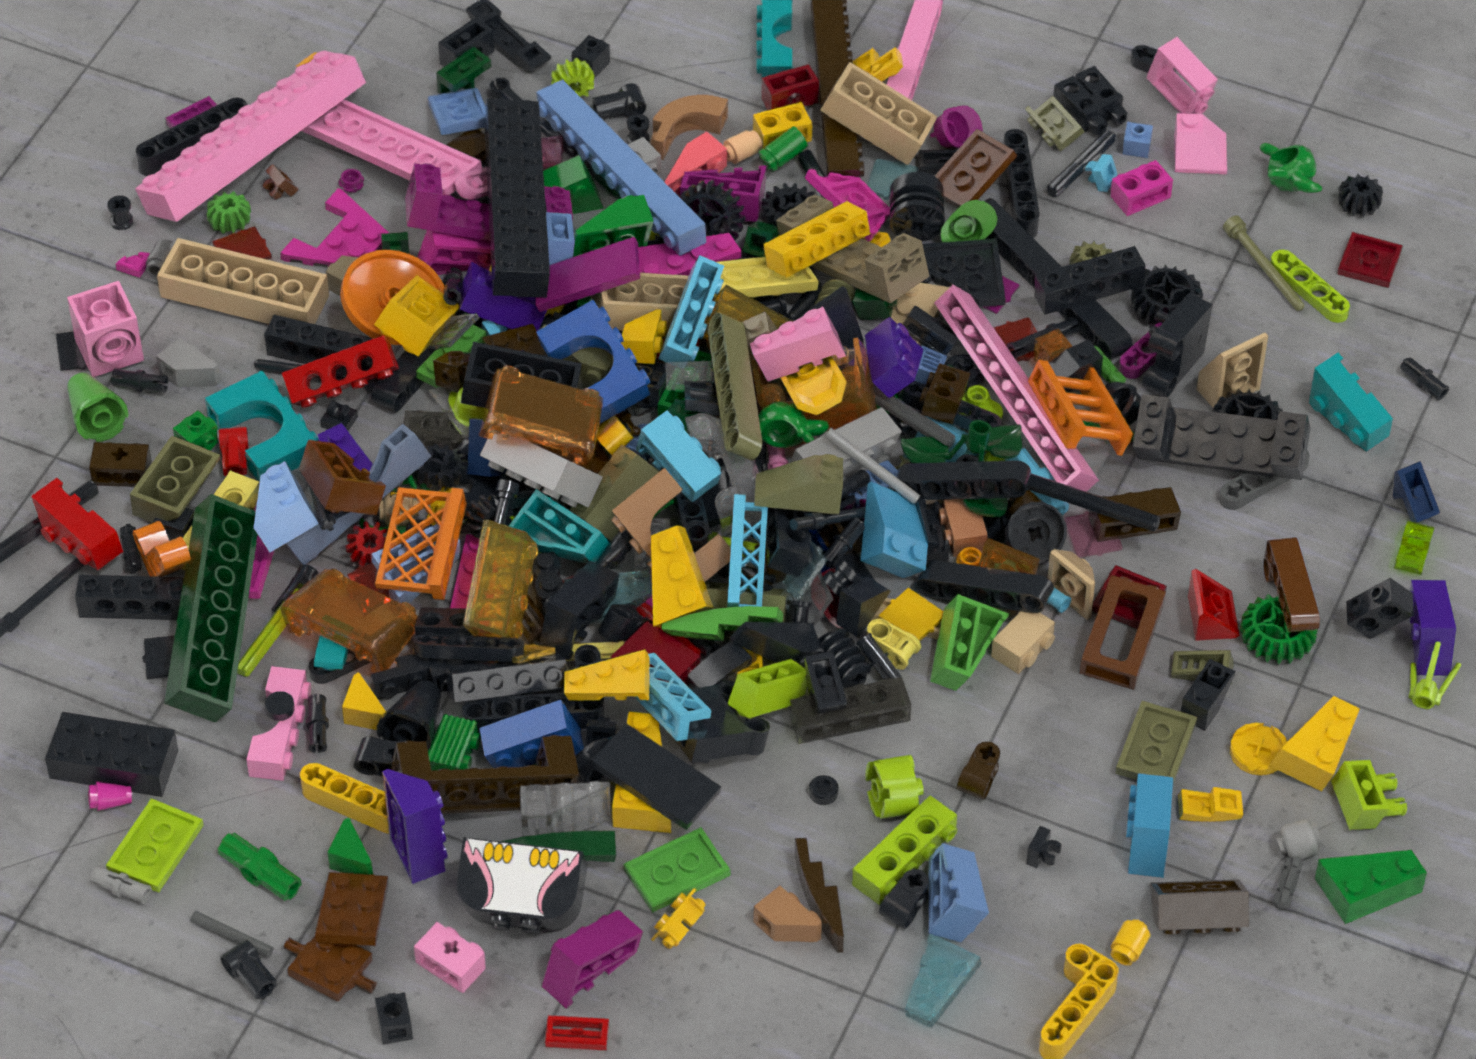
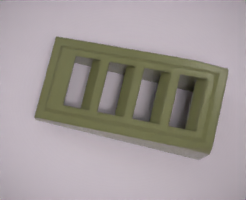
M1231 650L1174 651L1171 676L1176 679L1195 681L1210 659L1233 670L1234 661ZM1183 661L1188 662L1187 669H1182ZM1195 663H1199V669H1194Z

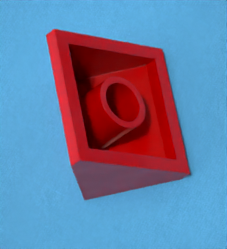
M1198 569L1192 570L1188 600L1195 641L1236 639L1239 637L1232 591Z

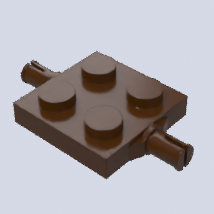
M315 936L304 945L290 937L286 940L284 949L297 955L296 959L288 967V976L338 1002L347 991L355 986L369 993L375 990L377 982L363 976L364 970L372 962L371 952L352 944L316 942Z

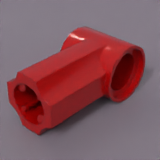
M247 427L219 429L223 475L227 476L230 471L243 476L246 475L247 461L245 451L249 449Z

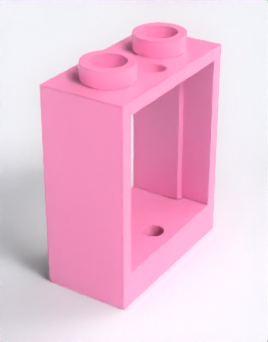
M1178 37L1158 48L1146 77L1179 113L1203 114L1208 108L1207 103L1215 92L1213 89L1218 80ZM1173 68L1196 90L1195 92L1179 77Z

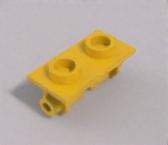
M695 888L687 895L681 893L671 905L675 909L670 916L664 914L655 924L654 928L657 932L651 938L652 941L660 936L663 939L662 944L668 949L679 945V942L689 931L681 922L684 921L692 927L705 912V902L700 898L694 899L692 897L696 891Z

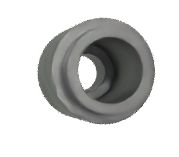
M158 240L153 246L146 261V271L153 278L157 279L161 267L175 244L171 240Z

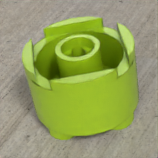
M911 755L885 758L867 763L865 780L866 782L871 781V790L867 791L871 809L877 818L886 819L908 815L919 806L918 796L923 795L924 788L921 778H916L914 760Z

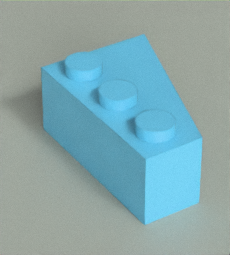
M667 410L641 429L636 451L641 455L645 452L655 460L652 465L657 470H660L662 467L665 468L683 489L682 493L692 502L719 482L721 476L719 464L712 457H707L702 451L700 442L695 437H690L687 434L682 421L677 416H672Z

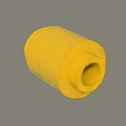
M1137 919L1124 921L1111 944V957L1118 963L1130 966L1133 962L1137 961L1151 936L1147 925Z

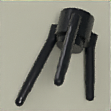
M300 565L289 585L272 607V612H276L283 601L286 602L296 588L304 591L305 594L312 592L307 623L309 627H312L317 596L321 588V584L317 582L319 578L318 571L310 565Z

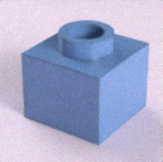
M1127 122L1122 155L1148 158L1153 125Z

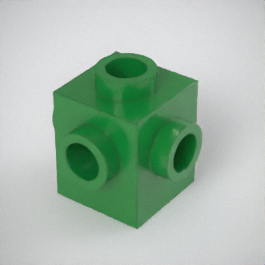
M198 410L189 417H185L178 425L173 427L174 437L207 450L213 449L218 444L217 424L211 417H205Z

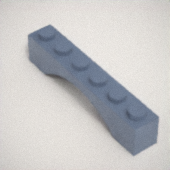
M402 424L381 442L378 455L369 471V478L374 482L381 481L386 485L383 499L394 488L399 487L415 470L420 469L431 455L416 434ZM346 511L334 513L336 523L333 525L334 529L329 532L328 529L322 530L318 524L284 545L302 565H306L309 561L314 560L325 547L336 541L346 529L357 523L364 514Z

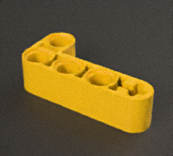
M309 763L301 769L302 794L306 799L389 834L384 791L318 763Z
M1073 944L1066 951L1064 974L1076 986L1041 1030L1039 1053L1044 1059H1063L1116 991L1119 973L1117 965L1087 945ZM1067 1019H1071V1020H1074L1075 1022H1069V1021H1066V1020H1067Z

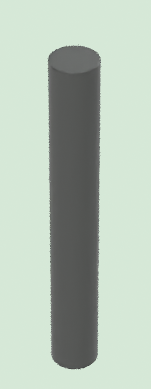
M195 911L191 916V922L237 944L244 940L250 941L258 954L269 958L273 953L274 948L198 911Z

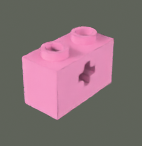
M438 922L414 946L416 963L461 993H464L486 969L484 951L478 944L474 942L469 943L460 937L456 930L451 927H445Z

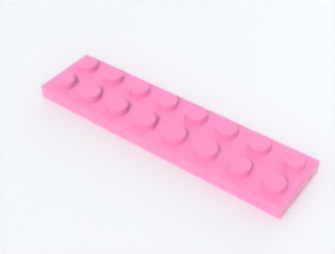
M344 99L301 130L409 181L414 163H429L435 167H440L443 195H451L456 191L455 180L462 173L482 168L480 160Z

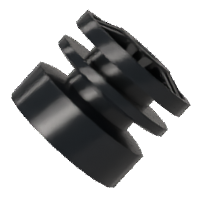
M909 172L893 180L889 187L890 228L896 236L905 233L922 242L933 239L941 233V228L945 223L944 187L938 178L925 172Z
M1030 502L1021 506L1011 516L1005 528V544L1009 553L1017 561L1027 565H1040L1048 562L1050 552L1054 549L1061 550L1067 538V525L1063 515L1054 506L1045 502ZM1039 530L1038 536L1041 540L1036 538L1034 541H1031L1029 539L1031 534L1027 531Z

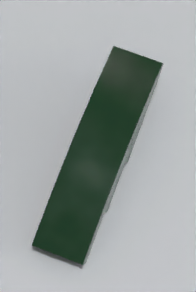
M615 831L553 832L502 841L583 851L586 861L615 862L616 859Z

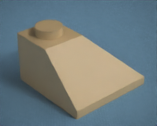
M1054 549L1050 552L1048 579L1056 589L1071 598L1069 606L1088 620L1091 618L1095 588L1093 568L1085 559L1079 558L1071 551Z

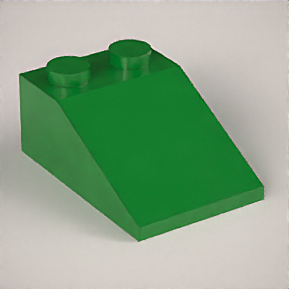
M629 195L618 199L575 230L573 257L635 237L638 242V248L647 246L653 218L645 196Z

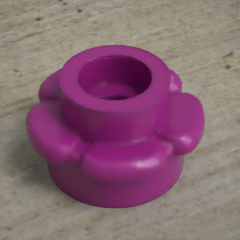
M347 169L341 174L339 186L343 187V190L346 192H357L364 186V177L357 169Z

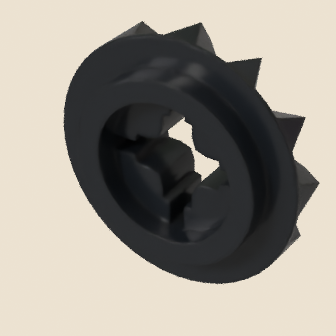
M958 354L946 360L944 365L948 366L949 364L956 369L971 373L966 391L969 387L984 382V375L970 355Z

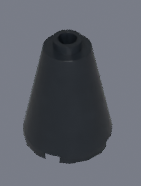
M429 681L417 682L381 716L377 724L378 738L382 737L383 740L400 742H426L427 750L429 751L434 739L441 700L439 688Z

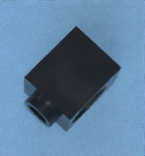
M405 992L399 994L388 993L382 997L375 998L383 1045L412 1040V1025Z

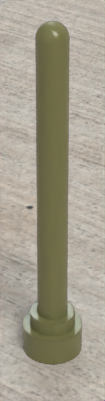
M1239 215L1230 217L1223 225V230L1230 238L1238 239L1293 308L1296 311H1302L1304 303L1246 233V223Z

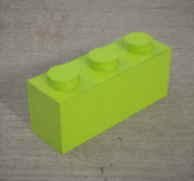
M792 659L740 673L737 675L728 705L736 709L739 715L745 718H752L802 703L808 687L806 669Z

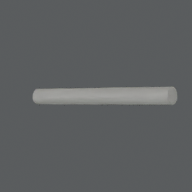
M830 428L824 436L912 504L920 497L913 489L834 429Z

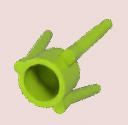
M1439 641L1435 643L1425 679L1417 683L1416 663L1412 662L1410 664V692L1408 698L1412 699L1415 706L1422 709H1431L1434 705H1440L1443 694L1461 667V663H1456L1438 690L1437 684L1432 678L1441 646Z

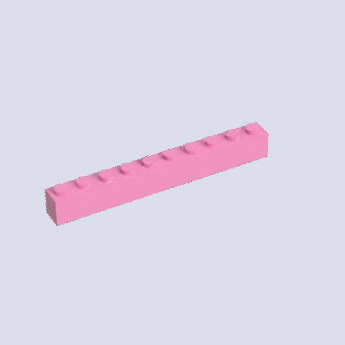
M952 285L934 304L1017 425L1021 424V431L1056 482L1087 492L1099 479L1077 448H1065L1028 383L1029 378L972 296Z

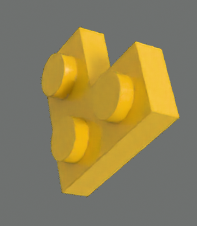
M896 47L880 58L875 49L871 48L853 60L854 65L881 82L888 77L895 76L904 67L902 54Z

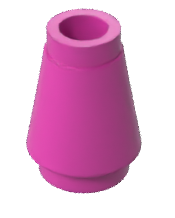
M96 782V785H89V808H96L97 811L131 804V786Z

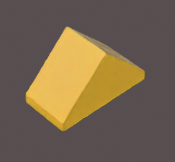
M359 672L354 674L342 705L344 724L377 730L379 719L386 710Z

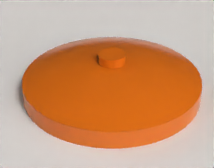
M378 250L360 256L349 266L341 284L340 297L343 309L351 322L364 334L375 339L383 336L380 329L374 325L388 302L416 275L443 294L445 286L437 273L419 258L395 250ZM389 338L390 344L401 345L393 338Z

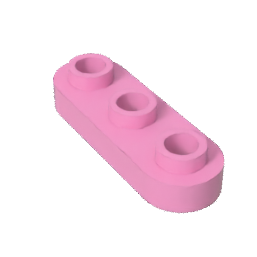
M486 167L464 172L455 180L456 191L462 198L473 200L488 196Z

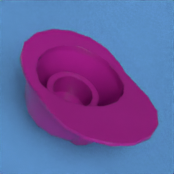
M961 105L947 108L935 120L933 125L934 132L930 134V138H936L943 147L960 148L976 129L983 132L982 121L977 112L969 106Z

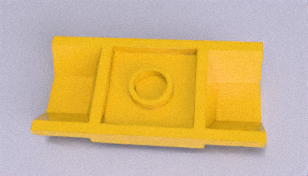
M832 356L823 358V364L814 366L813 362L798 366V372L780 377L797 409L818 415L842 402L847 382Z

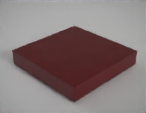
M1352 232L1337 275L1389 288L1402 253L1403 245Z
M1115 565L1093 601L1092 611L1098 613L1111 575L1126 577L1133 582L1146 586L1153 585L1163 591H1166L1167 586ZM1119 598L1112 619L1138 629L1146 606Z

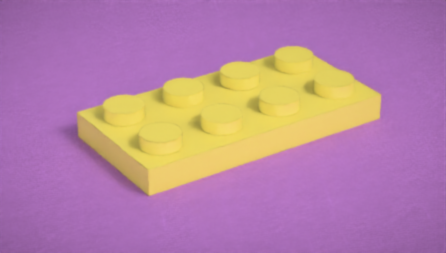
M766 257L717 262L724 265L720 277L724 280L718 295L714 294L717 301H730L731 299L738 298L752 299L757 296L767 295L779 296L795 292L805 293L818 289L819 281L809 266L786 278L767 267Z

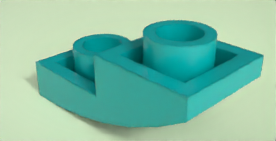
M325 620L315 654V667H322L330 671L343 669L348 657V645L353 635V623Z

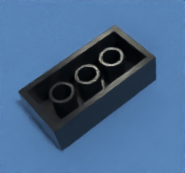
M473 342L460 403L570 425L582 363Z
M62 712L45 761L49 779L85 785H96V782L131 786V792L163 797L179 750L176 733L173 729Z

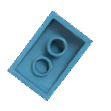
M874 482L868 483L861 561L901 578L925 571L928 543L915 503L912 504L901 494Z

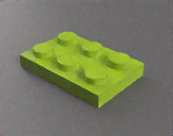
M151 798L107 862V870L117 874L125 873L130 879L149 885L153 891L159 893L203 828V819Z

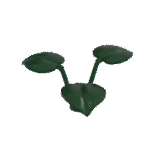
M974 420L969 425L968 433L961 435L960 441L951 452H949L947 445L933 437L901 438L900 444L903 453L911 463L946 462L945 459H952L964 443L971 453L979 454L978 461H984V452L990 451L994 457L1010 459L1018 456L1021 452L1022 427L1019 424L991 428L990 424L985 421ZM1007 498L962 499L964 506L968 510L987 517L1003 516L1008 507Z

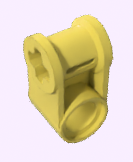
M874 619L867 626L866 635L872 634V637L884 653H889L887 657L898 670H904L908 666V660L911 656L918 653L922 648L920 641L913 634L901 630L887 620Z

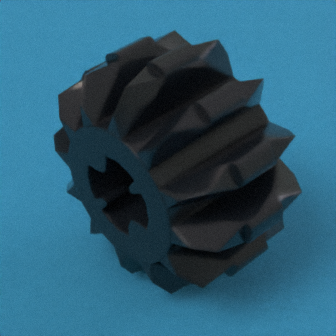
M1358 173L1355 178L1348 176L1339 187V204L1342 205L1344 212L1351 211L1352 216L1360 214L1364 218L1366 213L1373 215L1382 204V186L1378 184V179L1370 180L1369 174L1366 177H1361Z
M490 493L488 497L480 494L479 502L471 501L473 508L465 511L466 516L469 517L465 523L470 529L471 534L475 538H480L487 543L499 501L495 494ZM510 507L508 508L502 533L505 532L506 527L512 522L510 517L514 513Z

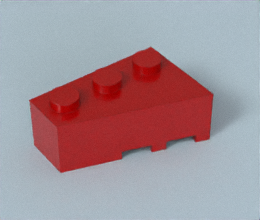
M55 478L31 496L42 526L41 533L48 542L56 543L65 553L73 554L82 564H88L98 571L123 552L117 531L94 510L87 512L78 504L81 502V499L75 493L69 496L63 490V482Z

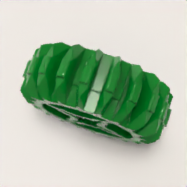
M1269 594L1266 595L1265 599L1257 597L1255 603H1249L1247 610L1242 614L1240 625L1243 643L1247 644L1248 651H1255L1256 658L1265 656L1267 663L1274 659L1278 665L1282 660H1286L1291 664L1293 658L1301 660L1304 654H1309L1312 646L1316 643L1318 629L1289 633L1278 595L1273 598Z

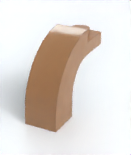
M691 95L676 99L662 107L653 118V135L651 138V145L661 155V160L665 159L674 139L684 132L703 130L720 135L728 119V99L713 95Z

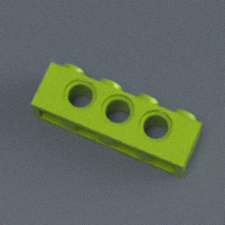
M930 795L853 868L852 885L880 905L886 895L894 889L908 870L919 869L926 860L929 861V857L942 843H949L955 837L958 830L956 828L957 814Z

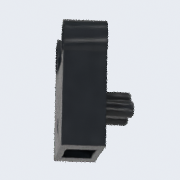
M1188 293L1170 315L1161 310L1157 311L1155 320L1162 323L1160 327L1154 325L1150 328L1149 335L1151 337L1148 343V349L1157 353L1156 363L1151 365L1146 371L1142 380V387L1162 397H1169L1177 384L1204 354L1213 304Z
M722 681L719 685L691 689L711 710L710 718L690 722L686 740L676 741L691 763L701 762L706 764L709 760L743 754L759 755L764 752L770 724L766 719L758 716L747 718L744 723L740 721L737 716V710L728 705L735 684L734 681ZM671 693V694H673V695H677V696L683 697L682 695L675 694V693ZM685 707V709H686L687 711L695 710V709H691V708Z

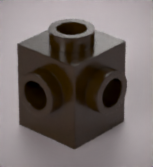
M449 351L433 360L436 386L448 388L458 393L464 384L470 355H466L462 351Z

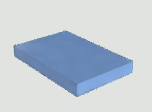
M478 88L428 97V105L441 135L484 128L486 106Z

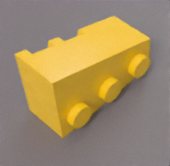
M677 525L651 535L653 626L662 628V623L714 608L685 527Z
M1333 696L1279 750L1269 766L1322 792L1336 771L1360 708Z

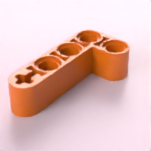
M160 521L133 530L135 543L149 576L163 577L180 570L191 560L184 539L180 536L169 541Z

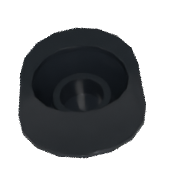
M1121 382L1106 384V389L1126 423L1130 426L1138 419L1141 396L1137 393L1136 387L1132 384Z

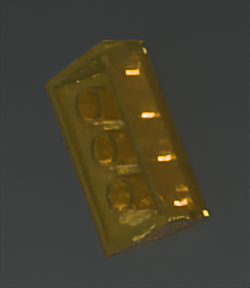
M490 520L483 521L463 626L474 636L519 639L523 633V614L528 607V588L533 580V561L538 554L537 543L525 531Z

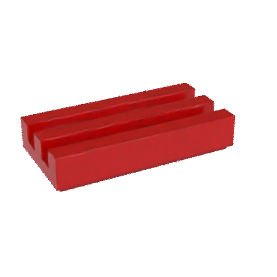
M548 1015L545 1047L607 1051L609 1019ZM553 1026H555V1027H573V1028H571V1029H554ZM583 1028L602 1029V1031L583 1030Z

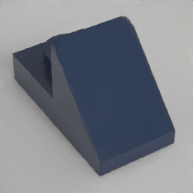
M1421 461L1395 471L1393 499L1403 498L1412 524L1440 514Z

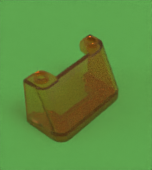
M503 366L502 369H497L494 374L479 437L492 440L494 434L503 433L502 438L508 440L509 436L555 448L562 450L563 456H567L570 452L574 455L573 463L587 466L594 454L604 399L594 389H577L521 373L512 366Z
M334 568L321 571L288 597L280 607L289 633L301 637L303 633L308 636L312 632L317 633L354 651L358 660L362 661L364 658L373 664L370 668L373 673L388 670L391 667L395 658L398 657L415 633V624L418 618L415 614L416 609L409 603L395 601L345 577L339 570Z

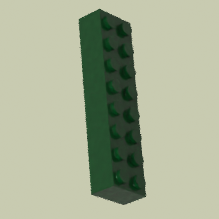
M210 494L195 508L188 549L191 560L186 564L164 704L216 723L232 710L258 534L254 529L256 511Z

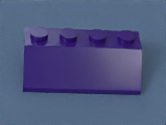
M389 769L382 771L390 840L412 884L446 872L445 859H448V854L443 844L446 842V836L442 828L445 825V821L440 810L443 808L440 794L438 791H432L428 781Z

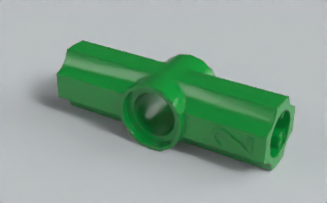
M235 832L232 834L228 833L217 848L218 855L240 869L242 876L254 886L261 884L284 901L294 898L302 885L301 878L279 864L277 857L265 847L258 849Z

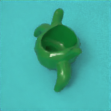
M1269 143L1261 144L1260 151L1270 156L1267 176L1272 185L1281 191H1301L1305 193H1318L1322 191V186L1312 181L1317 172V164L1311 149L1304 145H1291L1279 149Z
M772 402L763 407L758 414L762 442L775 448L785 449L800 445L802 441L807 444L814 440L813 437L826 433L829 428L827 421L806 419L803 412L797 409L796 405H790L785 402Z

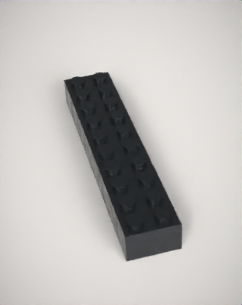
M502 98L487 99L484 130L493 295L547 298L550 266L539 101L505 100Z

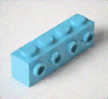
M699 255L690 271L658 359L681 369H684L688 361H694L699 347L696 346L697 340L702 339L707 328V324L704 323L706 316L710 317L716 303L712 301L714 294L718 295L724 281L720 278L724 265Z

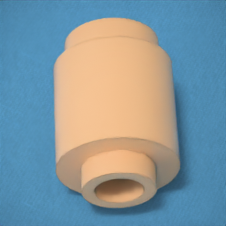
M745 130L725 140L723 143L727 148V161H731L734 164L757 154L758 150L762 148L761 139L754 130Z

